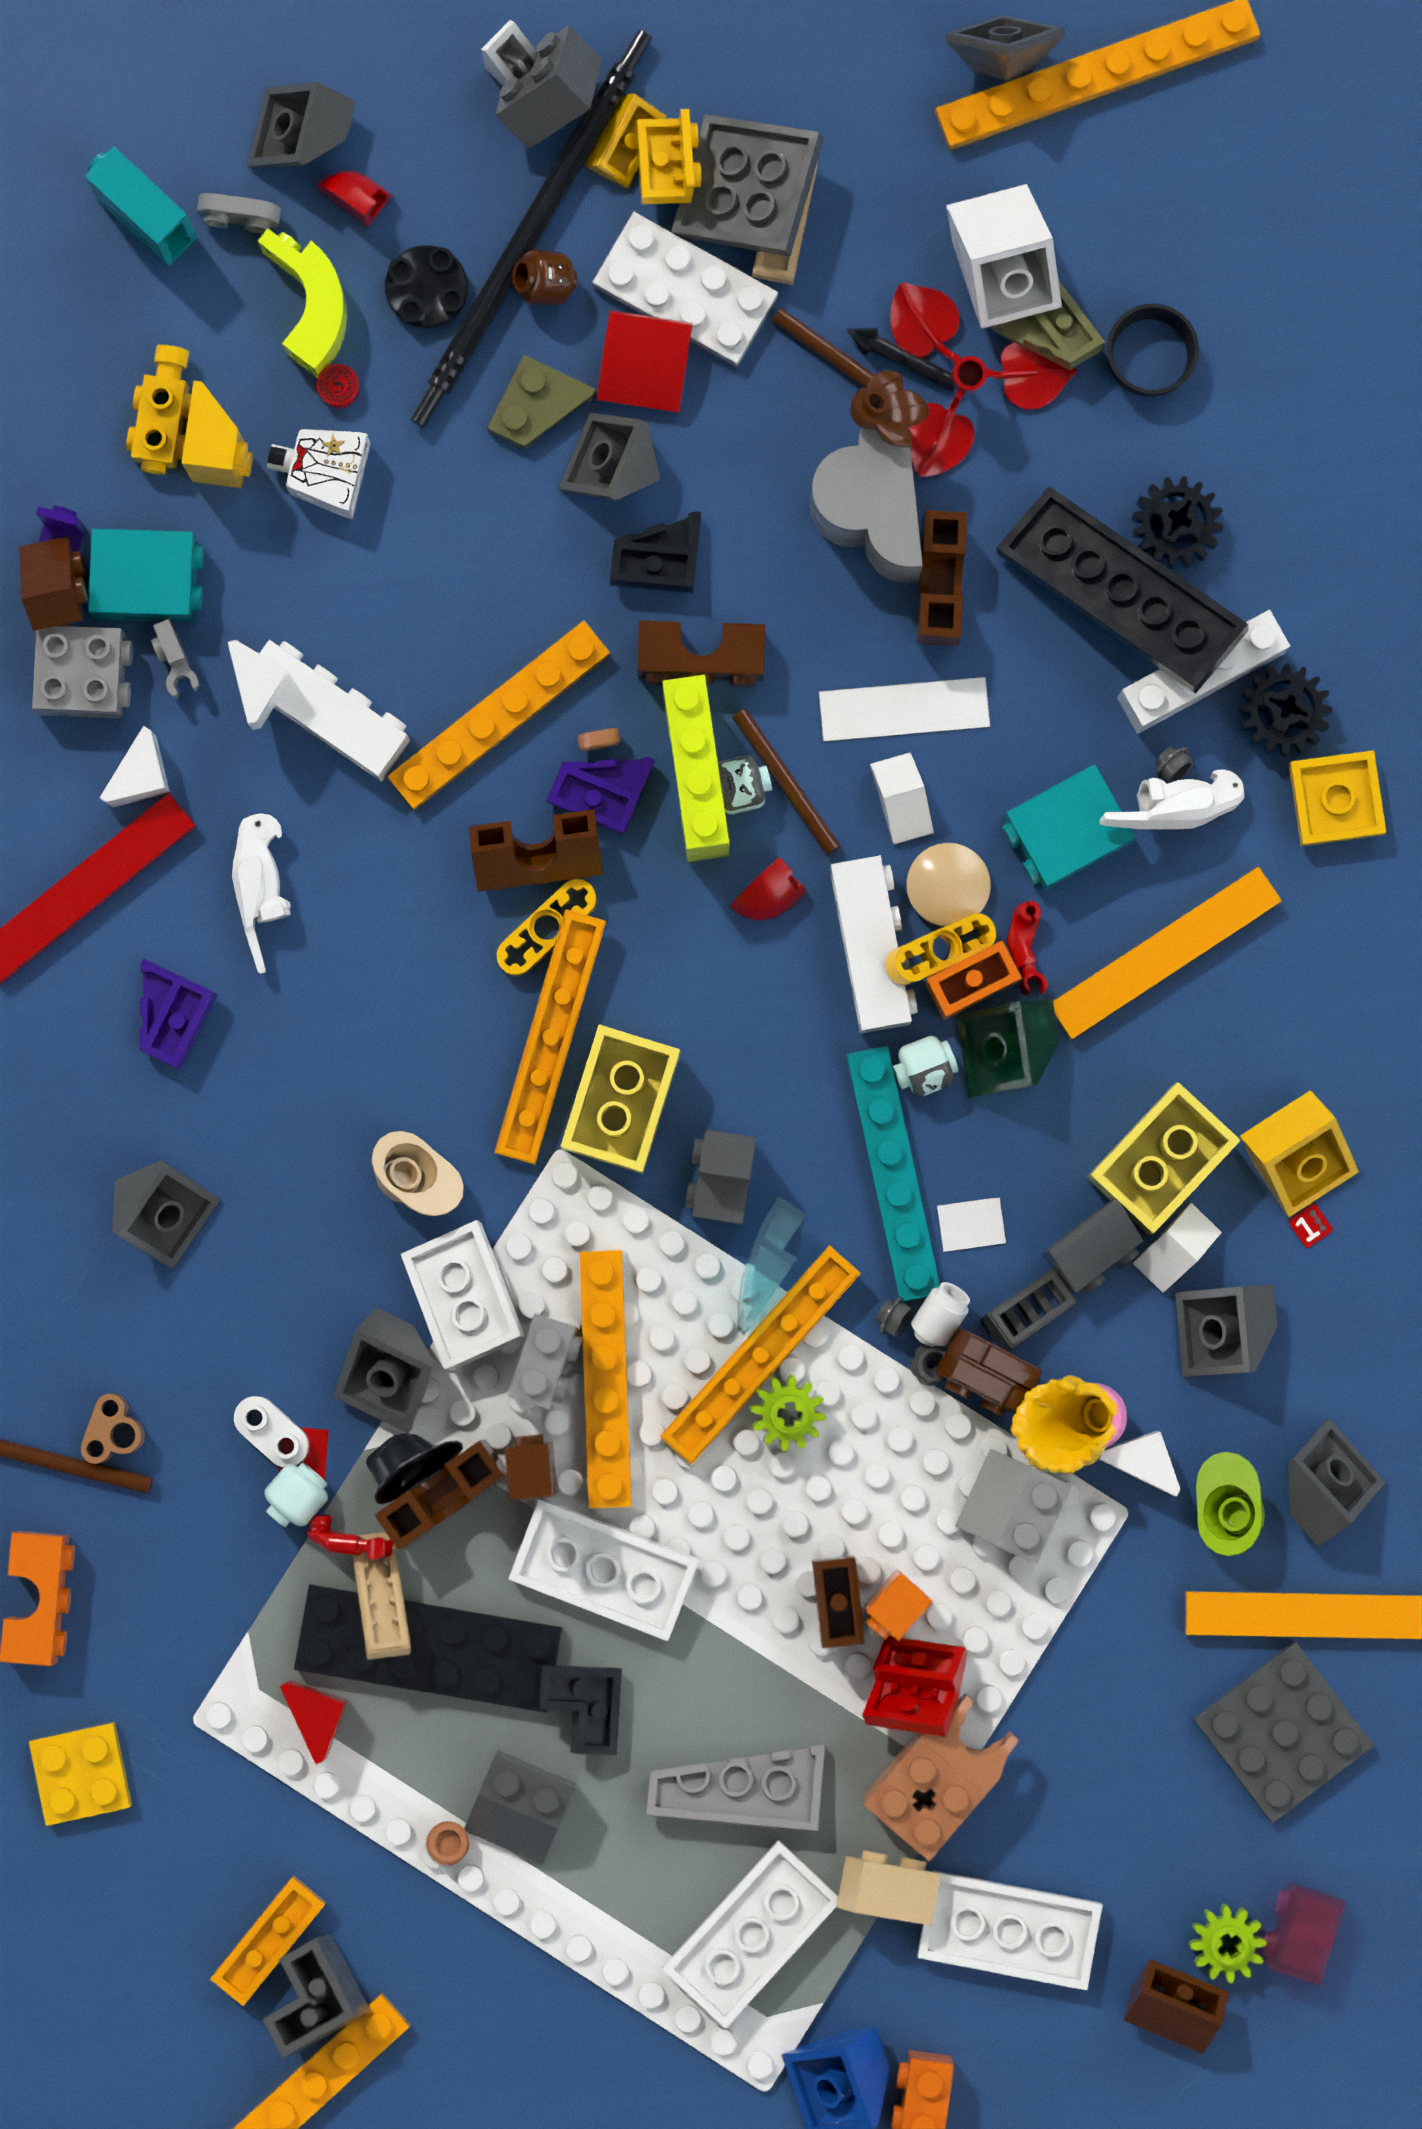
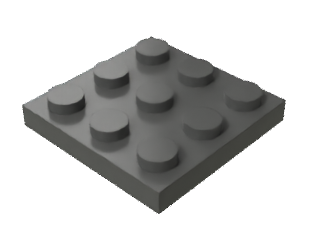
M705 114L698 136V148H695L693 154V162H700L701 187L694 188L691 203H679L671 232L683 239L790 257L824 141L823 136L820 132Z
M1295 1641L1192 1718L1271 1823L1277 1821L1374 1746Z

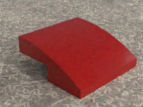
M610 310L597 400L679 412L693 323Z
M888 1636L883 1641L872 1668L876 1681L862 1713L865 1724L946 1737L954 1716L963 1681L967 1658L966 1647L900 1638L898 1641L895 1637Z

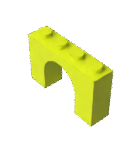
M705 675L664 680V704L674 758L687 862L729 856V837Z

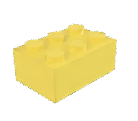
M598 1025L561 1148L643 1174L681 1054L680 1049Z
M1177 1082L1168 1089L1086 1178L1111 1201L1117 1198L1129 1218L1147 1235H1151L1158 1230L1241 1140Z

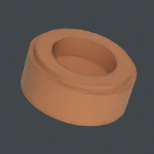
M618 728L577 735L579 749L582 751L617 746L621 742Z
M445 1821L435 1825L426 1838V1851L429 1857L439 1865L451 1866L457 1864L465 1857L469 1849L467 1832L461 1825L455 1822Z

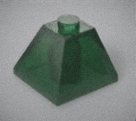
M1053 999L1018 1001L957 1014L968 1098L1039 1084L1059 1042Z

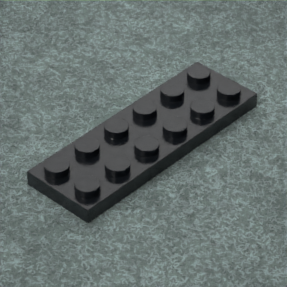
M1050 486L997 546V553L1000 557L1195 694L1249 631L1248 623Z
M309 1584L294 1670L548 1713V1710L533 1708L536 1664L556 1665L562 1632L561 1626L403 1600L411 1646L410 1654L367 1660L358 1593Z

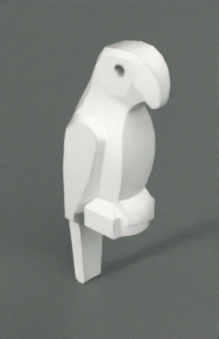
M1224 769L1212 772L1210 776L1213 780L1212 784L1193 779L1177 780L1169 784L1158 778L1143 780L1137 793L1140 812H1106L1101 817L1100 824L1102 826L1132 829L1196 828L1234 810L1244 799V786L1236 774Z
M263 813L252 815L242 820L239 827L232 870V880L244 930L257 971L260 974L266 973V968L255 930V921L257 920L258 924L267 923L291 915L290 903L280 897L279 872L276 862L268 849L270 841L275 836L279 839L282 837L281 825L276 818Z

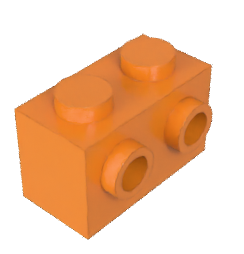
M908 2050L907 2063H899L896 2088L903 2089L901 2106L894 2105L891 2129H945L954 2068L951 2056Z

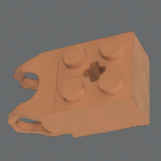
M966 1693L958 1699L946 1737L916 1733L862 1796L863 1805L928 1861L934 1857L998 1782L1007 1756L1019 1741L1009 1731L1001 1740L994 1742L988 1748L977 1750L965 1746L959 1737L960 1727L964 1722L966 1712L974 1703L972 1698ZM929 1788L933 1790L930 1794L932 1798L930 1803L915 1804L917 1800L914 1792L919 1789L921 1792H926Z

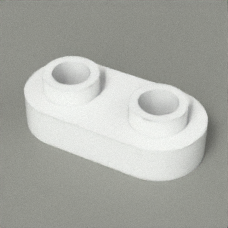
M253 1396L239 1403L234 1413V1423L237 1430L274 1464L281 1467L289 1464L298 1465L307 1457L310 1448L307 1434L270 1400L260 1396ZM253 1409L259 1410L263 1416L262 1422L258 1426H253L248 1422V1414ZM283 1438H290L294 1442V1450L290 1454H284L280 1451L279 1443Z

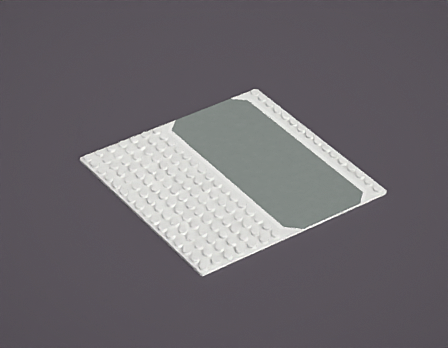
M560 1149L554 1152L492 1249L525 1339L451 1372L444 1370L433 1342L428 1351L435 1364L412 1430L409 1433L420 1436L432 1446L457 1440L463 1444L461 1453L479 1440H487L505 1468L504 1448L514 1445L513 1438L543 1434L544 1442H553L558 1493L551 1497L540 1498L699 1559L668 1641L509 1580L539 1498L509 1501L507 1477L406 1549L398 1550L396 1546L395 1549L403 1600L561 1626L562 1632L556 1665L622 1668L617 1755L575 1754L570 1752L573 1710H548V1713L294 1670L309 1584L357 1592L352 1555L329 1552L312 1542L309 1538L303 1544L198 1708L193 1721L197 1727L732 2073L760 2091H768L785 2066L782 2054L796 2049L876 1921L877 1916L854 1913L836 1907L726 2029L662 1970V1966L778 1839L838 1895L846 1856L862 1858V1852L866 1850L888 1855L887 1863L900 1865L901 1857L911 1859L916 1857L918 1852L867 1809L862 1802L863 1794L916 1734L915 1732L865 1724L862 1713L876 1681L872 1668L884 1639L864 1620L869 1614L865 1611L863 1605L896 1568L933 1601L901 1638L966 1647L967 1658L959 1698L966 1693L972 1698L974 1703L966 1712L964 1722L960 1727L959 1737L965 1746L981 1750L986 1745L1128 1517V1510L1076 1475L1064 1474L1062 1472L1052 1473L1047 1468L1042 1470V1472L1072 1485L1037 1564L955 1527L990 1448L1029 1465V1460L1024 1457L1025 1454L1017 1448L1018 1439L936 1386H927L920 1383L919 1377L914 1376L911 1370L826 1316L820 1319L760 1387L768 1393L772 1391L773 1388L770 1385L771 1377H775L781 1383V1386H785L789 1374L795 1376L797 1381L796 1388H800L806 1381L811 1382L813 1386L808 1394L809 1398L813 1395H821L824 1399L819 1406L814 1407L815 1411H819L826 1416L824 1421L813 1422L812 1426L818 1430L819 1437H813L808 1433L803 1435L805 1440V1448L803 1449L794 1440H790L786 1452L782 1451L779 1447L780 1438L776 1437L774 1442L766 1445L763 1442V1437L768 1430L765 1428L757 1431L751 1426L756 1420L761 1419V1414L757 1415L749 1409V1406L753 1404L762 1405L763 1399L755 1393L691 1465L660 1438V1435L786 1295L787 1291L567 1151ZM622 1250L632 1507L589 1508L583 1341L576 1362L567 1361L562 1377L568 1378L570 1381L562 1403L554 1402L552 1409H545L507 1395L534 1313L578 1327L576 1336L582 1338L579 1252ZM786 1402L785 1409L779 1408L777 1415L781 1416L785 1423H790V1417L796 1418L798 1411L791 1406V1402ZM382 1421L323 1513L331 1515L332 1524L330 1529L342 1534L355 1535L386 1532L375 1517V1514L390 1503L381 1505L375 1502L374 1496L379 1486L366 1465V1459L387 1439L406 1432ZM437 1472L418 1482L410 1490L419 1486L420 1484L431 1478L433 1475H435ZM854 1555L856 1557L865 1644L822 1648L811 1560ZM290 1680L348 1700L328 1758L317 1765L314 1763L279 1687ZM825 1744L818 1832L646 1816L650 1771L712 1763ZM497 1750L576 1783L575 1790L543 1864L468 1832V1852L457 1864L451 1866L439 1865L429 1857L426 1851L427 1835L435 1825L451 1821L465 1828ZM930 1788L926 1792H921L919 1789L914 1792L917 1800L915 1804L930 1803L932 1801L930 1794L933 1790Z

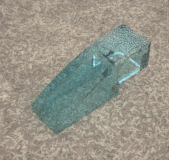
M780 1196L777 1197L756 1234L741 1278L737 1331L743 1335L747 1333L797 1260L796 1257L788 1253L784 1248L803 1222L806 1214Z

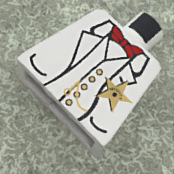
M302 429L299 430L295 449L272 444L268 455L267 469L289 473L286 487L289 494L345 518L353 519L371 443L368 435L362 432Z

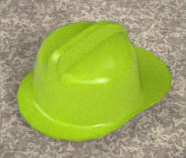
M1231 1452L1214 1454L1203 1463L1197 1474L1196 1495L1199 1534L1205 1545L1217 1554L1226 1556L1242 1554L1251 1548L1259 1537L1265 1519L1258 1474L1252 1464L1239 1454Z

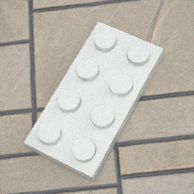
M636 212L632 213L592 282L594 288L644 316L693 323L690 341L735 367H738L778 297V292Z
M539 1498L509 1580L668 1641L699 1559Z
M778 1839L662 1966V1970L726 2029L837 1907L839 1895Z
M932 1870V1872L940 1873L941 1876L932 1926L922 1924L917 1951L918 1958L1087 1990L1102 1911L1101 1902Z

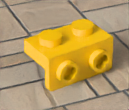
M680 109L679 118L637 119L636 134L641 204L691 203L694 188L701 187L700 162H693L692 149L698 148L697 123H690L689 109Z

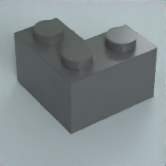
M570 25L556 34L550 32L545 35L536 47L537 54L534 66L530 72L520 79L517 77L510 79L499 92L500 100L496 116L528 149L591 108L602 58Z
M705 1129L704 1139L695 1138L692 1166L699 1167V1176L697 1183L689 1182L685 1204L686 1208H693L692 1218L743 1225L756 1137Z
M332 1934L316 1937L279 1959L299 1998L263 2018V2021L281 2057L284 2058L301 2052L371 2011Z

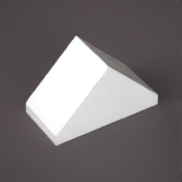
M511 20L481 49L484 69L502 86L514 77L520 79L529 73L534 66L537 51L515 22Z
M229 641L228 646L247 723L252 730L261 729L292 677L286 669L239 641Z
M145 726L142 727L100 796V799L112 808L170 793L157 737Z
M911 753L870 764L893 845L934 834L925 787Z
M1190 1203L1132 1264L1163 1293L1202 1257L1222 1232Z
M1154 1431L1104 1449V1452L1098 1458L1172 1496L1177 1497L1180 1491V1486L1160 1431Z

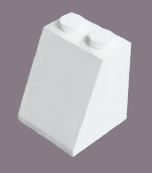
M1027 184L946 205L951 239L981 329L1062 307L1053 237Z

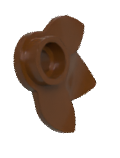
M882 371L874 374L869 379L867 387L859 389L854 394L850 407L851 417L857 425L864 429L875 428L883 441L896 447H911L912 435L909 427L921 423L930 413L927 404L921 396L911 390H903L902 375L895 371Z

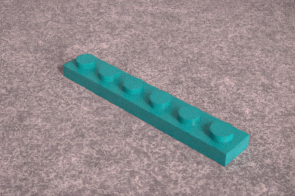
M887 1045L846 1054L898 1297L903 1298L902 1302L928 1297L933 1288H939L940 1282L889 1048Z

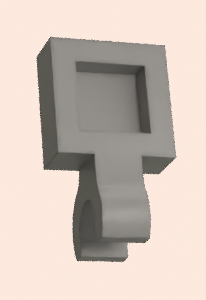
M167 619L153 625L158 637L152 639L151 642L160 663L168 661L171 666V672L166 680L168 692L174 699L180 698L176 684L183 678L190 680L195 691L199 690L200 681L189 666V661L171 621Z

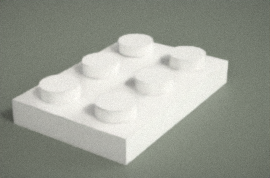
M475 1220L401 1254L445 1371L451 1372L525 1339L481 1222Z

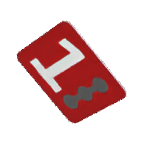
M1316 1204L1310 1205L1289 1220V1225L1306 1248L1311 1247L1333 1231V1227Z

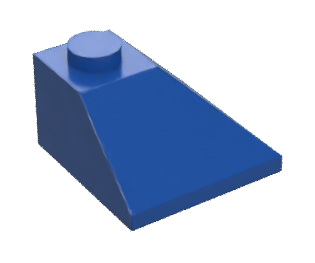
M876 2027L842 2031L782 2054L807 2129H875L878 2126L890 2067Z

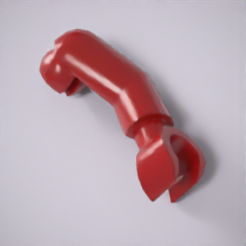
M1028 900L1027 903L1024 901L1016 907L1006 940L1012 959L1024 977L1020 982L1019 989L1025 996H1028L1030 993L1028 980H1035L1039 984L1041 995H1043L1048 987L1046 978L1037 972L1034 965L1037 961L1031 945L1042 911L1038 903L1032 900Z
M316 1514L308 1523L309 1529L306 1530L308 1538L329 1552L355 1556L367 1553V1559L371 1560L392 1555L393 1542L391 1539L385 1540L383 1537L366 1540L355 1534H342L330 1529L332 1524L331 1515Z

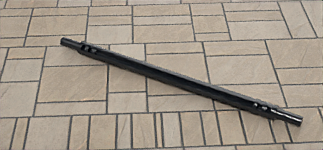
M638 29L619 63H613L592 100L590 110L586 111L431 374L427 381L430 386L410 419L417 426L425 428L444 394H450L513 286L512 277L515 264L525 253L533 250L634 79L635 74L633 70L652 40V37L645 31Z

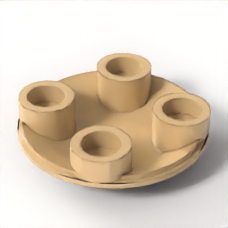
M942 843L931 846L918 855L909 869L906 887L911 905L927 923L946 926L964 917L980 913L988 901L991 882L985 863L973 850L960 844Z

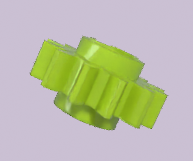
M789 1374L785 1386H781V1383L775 1377H771L770 1385L773 1388L772 1391L768 1393L761 1388L756 1390L758 1396L763 1399L762 1405L753 1404L749 1406L753 1413L761 1414V1419L756 1420L751 1426L757 1431L765 1428L768 1430L763 1437V1442L766 1445L774 1442L777 1437L780 1438L779 1447L782 1451L786 1452L790 1440H794L803 1449L805 1448L803 1435L806 1433L813 1437H819L820 1435L818 1430L812 1425L814 1421L826 1420V1416L823 1413L814 1409L824 1399L821 1395H813L809 1398L808 1394L813 1386L809 1381L804 1382L800 1388H796L797 1381L793 1374ZM786 1402H791V1406L798 1411L796 1418L790 1417V1423H785L784 1419L777 1415L779 1408L785 1409Z
M1223 1903L1220 1908V1916L1216 1917L1210 1910L1205 1909L1204 1915L1208 1923L1205 1926L1201 1923L1192 1924L1193 1929L1201 1936L1200 1939L1189 1941L1188 1945L1193 1950L1202 1951L1194 1959L1197 1967L1205 1966L1207 1963L1211 1964L1208 1967V1976L1212 1980L1222 1970L1226 1980L1229 1983H1233L1236 1970H1239L1245 1977L1249 1978L1251 1977V1972L1247 1964L1250 1961L1256 1964L1263 1963V1959L1255 1952V1948L1264 1947L1267 1945V1941L1260 1936L1253 1935L1261 1927V1923L1258 1920H1251L1245 1924L1248 1915L1245 1908H1239L1235 1916H1231L1229 1906ZM1225 1934H1228L1231 1938L1235 1935L1237 1936L1232 1941L1235 1949L1229 1953L1224 1948L1218 1951V1948L1222 1946L1220 1938Z

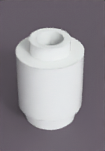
M947 1282L941 1283L939 1288H933L911 1322L916 1338L929 1347H936V1345L946 1346L968 1313L967 1306L970 1303L968 1295L959 1287Z

